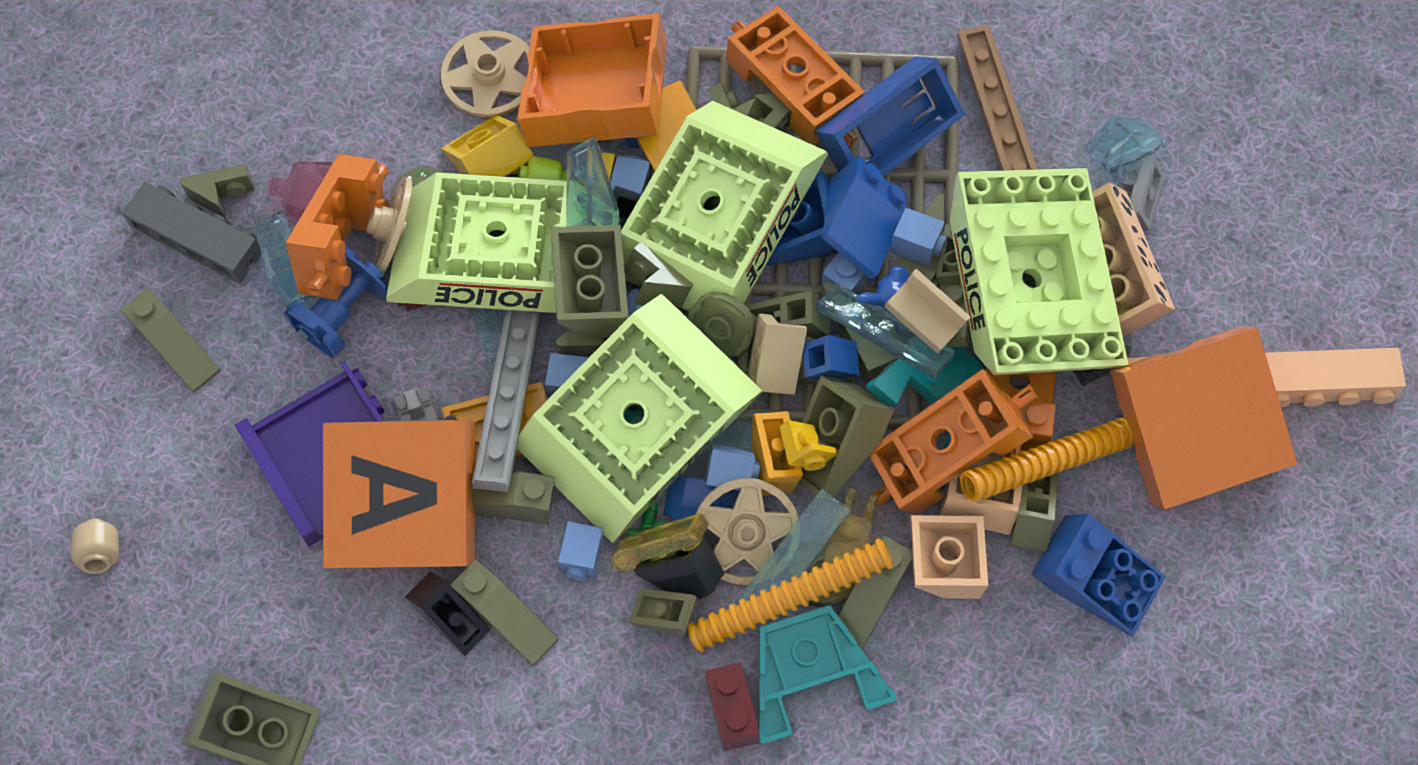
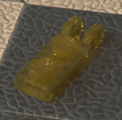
M848 488L842 510L838 511L823 563L827 561L831 564L835 557L842 559L846 552L851 555L854 553L855 548L859 547L860 550L865 548L864 545L867 543L873 524L871 518L878 496L869 495L864 505L863 518L849 514L857 495L856 489ZM855 581L852 582V583H850V584H851V587H850L851 589H853V587H854V585H855Z
M699 513L628 536V538L621 540L618 545V551H615L611 558L612 566L618 569V571L621 570L623 572L627 571V569H635L640 561L650 558L652 560H659L668 553L680 549L683 551L691 550L701 543V539L709 524L704 514Z

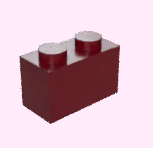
M741 662L706 670V684L723 752L759 743L760 733Z

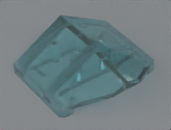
M1111 117L1085 145V149L1107 171L1114 173L1118 171V167L1139 161L1155 153L1159 148H1165L1167 140L1141 118Z

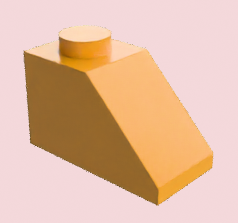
M786 411L754 414L752 422V451L755 455V461L760 462L758 479L773 484L785 494H792L803 473L801 467L788 465L779 426L790 420L789 413ZM761 489L762 496L772 495L766 490Z

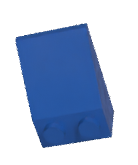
M857 156L829 180L822 238L873 280L878 275L891 248L893 234L906 208L907 197L898 185L888 182L875 165L866 163L861 157Z
M822 171L818 172L766 265L816 258L837 251L822 238L830 180Z

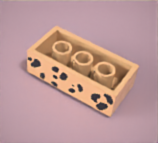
M1109 182L1094 190L1092 194L1122 336L1125 337L1175 311V307L1127 192Z

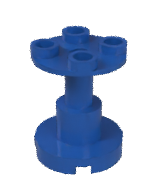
M348 247L345 250L347 266L351 268V280L349 285L344 287L338 300L320 298L310 309L299 302L293 301L283 313L286 320L297 332L301 329L308 336L306 339L308 342L332 358L334 356L336 358L345 348L343 340L336 332L351 316L347 309L367 290L378 299L387 301L388 285L380 280L384 276L381 270L371 262H367L366 265L361 263L358 256Z

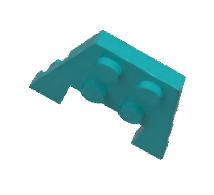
M918 337L903 351L904 353L896 361L883 369L884 372L877 378L872 379L867 384L866 389L890 407L898 403L908 383L933 404L982 369L985 370L986 367L964 347L943 348L937 354ZM950 433L942 450L947 448L951 442Z
M830 605L759 628L760 745L793 735L781 697L852 674L865 711L898 700L895 692L881 677L878 669L870 662L857 644L858 642Z

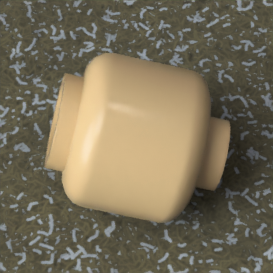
M90 519L78 525L71 534L72 562L89 574L106 572L119 559L118 530L112 524L100 519Z

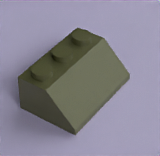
M621 226L551 227L557 323L590 338L610 337L628 319Z

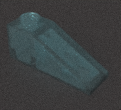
M593 137L567 150L566 227L619 225V209L598 141Z
M283 209L254 223V228L258 237L268 280L286 308H288L293 301L303 303L311 296L298 294L286 247V241L293 228Z

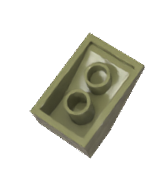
M821 375L802 423L814 425L818 435V443L835 447L837 455L827 461L826 465L821 469L807 471L805 468H802L803 476L799 484L821 501L829 502L880 444L894 409L853 381Z
M218 672L210 673L181 745L242 765H301L321 709Z

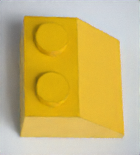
M498 115L490 117L441 148L460 174L505 177L508 174L519 173L520 166H527L529 159L534 156L531 149L527 147L517 124Z

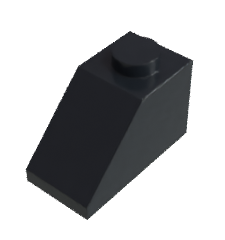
M706 538L650 549L634 568V572L638 577L666 592L691 594L698 599L711 595L716 590L717 583L725 574Z
M431 571L405 596L421 616L464 656L490 631L451 585Z

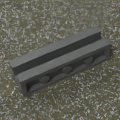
M144 182L122 212L131 228L239 284L242 283L248 274L245 266L249 260L256 263L263 253L257 242L258 237L253 232L243 227L238 230L230 226V223L221 215L213 213L211 216L203 212L202 208L189 199L182 201L176 198L172 191L162 185H158L156 188Z

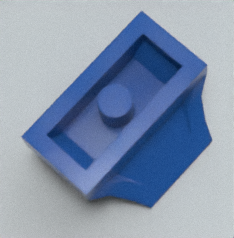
M687 476L678 477L668 488L664 515L671 516L675 527L693 530V521L698 507L704 498L717 486L706 485L705 479ZM733 489L723 493L712 502L711 506L733 508L740 490ZM701 524V531L713 533Z

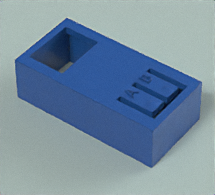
M915 56L815 132L836 170L839 172L855 159L843 136L856 127L871 154L864 161L875 165L884 177L966 114L937 58ZM921 78L935 106L911 124L912 120H914L916 117H918L920 114H922L924 111H926L928 108L932 106V103L927 93L922 92L919 96H917L907 105L902 107L904 103H906L908 100H910L912 97H914L916 94H918L920 91L924 89L919 80Z

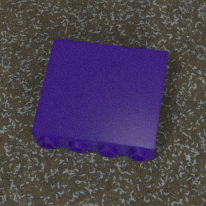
M345 360L340 363L344 372L254 425H251L247 418L235 424L236 429L308 547L323 539V423L384 422L380 415L385 413L378 399L375 395L368 398L363 390L368 385L358 368L351 371Z

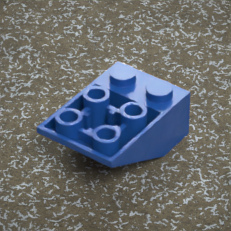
M1089 513L1064 516L1048 544L1047 551L1042 554L1031 574L1054 593L1130 636H1134L1166 577Z

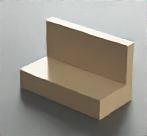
M917 269L914 270L905 284L884 306L937 354L971 317Z
M758 314L747 376L762 392L795 395L807 332L806 326L778 324L772 315Z

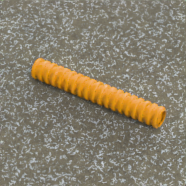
M1118 418L1114 421L1100 424L1097 427L1074 433L1071 436H1065L1062 439H1056L1053 442L1001 458L999 461L995 460L990 464L986 463L981 467L977 466L971 470H966L960 476L961 489L969 501L977 502L990 497V495L994 496L1000 492L1003 493L1009 489L1031 483L1036 479L1040 480L1045 476L1048 477L1054 473L1057 474L1063 470L1077 467L1080 464L1135 446L1134 437L1125 418Z
M880 538L875 539V544L866 543L864 545L865 548L862 550L857 547L851 555L846 552L842 559L838 557L833 558V563L831 564L826 561L822 564V568L815 566L812 568V572L804 571L799 578L796 575L792 576L790 582L786 580L781 581V586L779 587L772 585L770 587L771 590L768 592L763 589L760 591L759 596L755 594L750 595V600L748 601L743 598L739 601V605L732 603L727 610L724 608L719 609L718 614L709 613L707 619L700 617L696 624L693 621L689 622L687 631L694 648L703 653L708 646L711 649L716 647L717 642L721 644L726 643V638L728 637L735 639L737 637L736 634L739 632L744 635L747 633L748 628L752 630L757 629V624L759 623L764 626L768 623V619L775 621L778 619V615L786 616L791 609L794 612L798 611V606L800 605L804 607L809 606V601L811 600L815 603L818 602L819 597L822 595L827 598L830 596L831 591L838 593L840 592V587L850 588V583L854 581L856 584H859L863 577L870 579L874 572L879 575L885 567L888 570L892 569L893 560L886 544Z

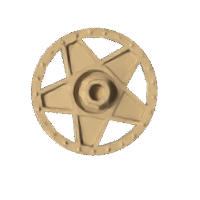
M496 30L480 31L464 37L448 51L442 63L441 82L446 96L458 109L477 117L502 116L518 109L526 77L515 70L524 54L528 58L529 46L515 35ZM497 39L509 43L492 51L482 40ZM464 49L468 64L449 71L455 57ZM452 90L472 91L474 106L460 100ZM501 93L519 96L508 104L494 108Z
M403 177L399 182L389 207L373 208L366 229V233L372 234V238L378 240L373 264L383 274L386 272L390 260L393 258V253L397 248L398 240L402 239L407 221L405 217L408 214V205L412 195V180Z
M754 478L735 479L716 487L701 502L693 521V540L701 539V524L719 537L713 552L724 572L745 559L760 573L757 575L739 576L725 572L721 580L738 585L759 584L777 576L792 561L800 541V521L791 500L773 484ZM741 487L733 508L711 506L712 502L723 493ZM761 489L776 496L787 508L788 512L764 511ZM792 532L789 548L777 563L771 543Z

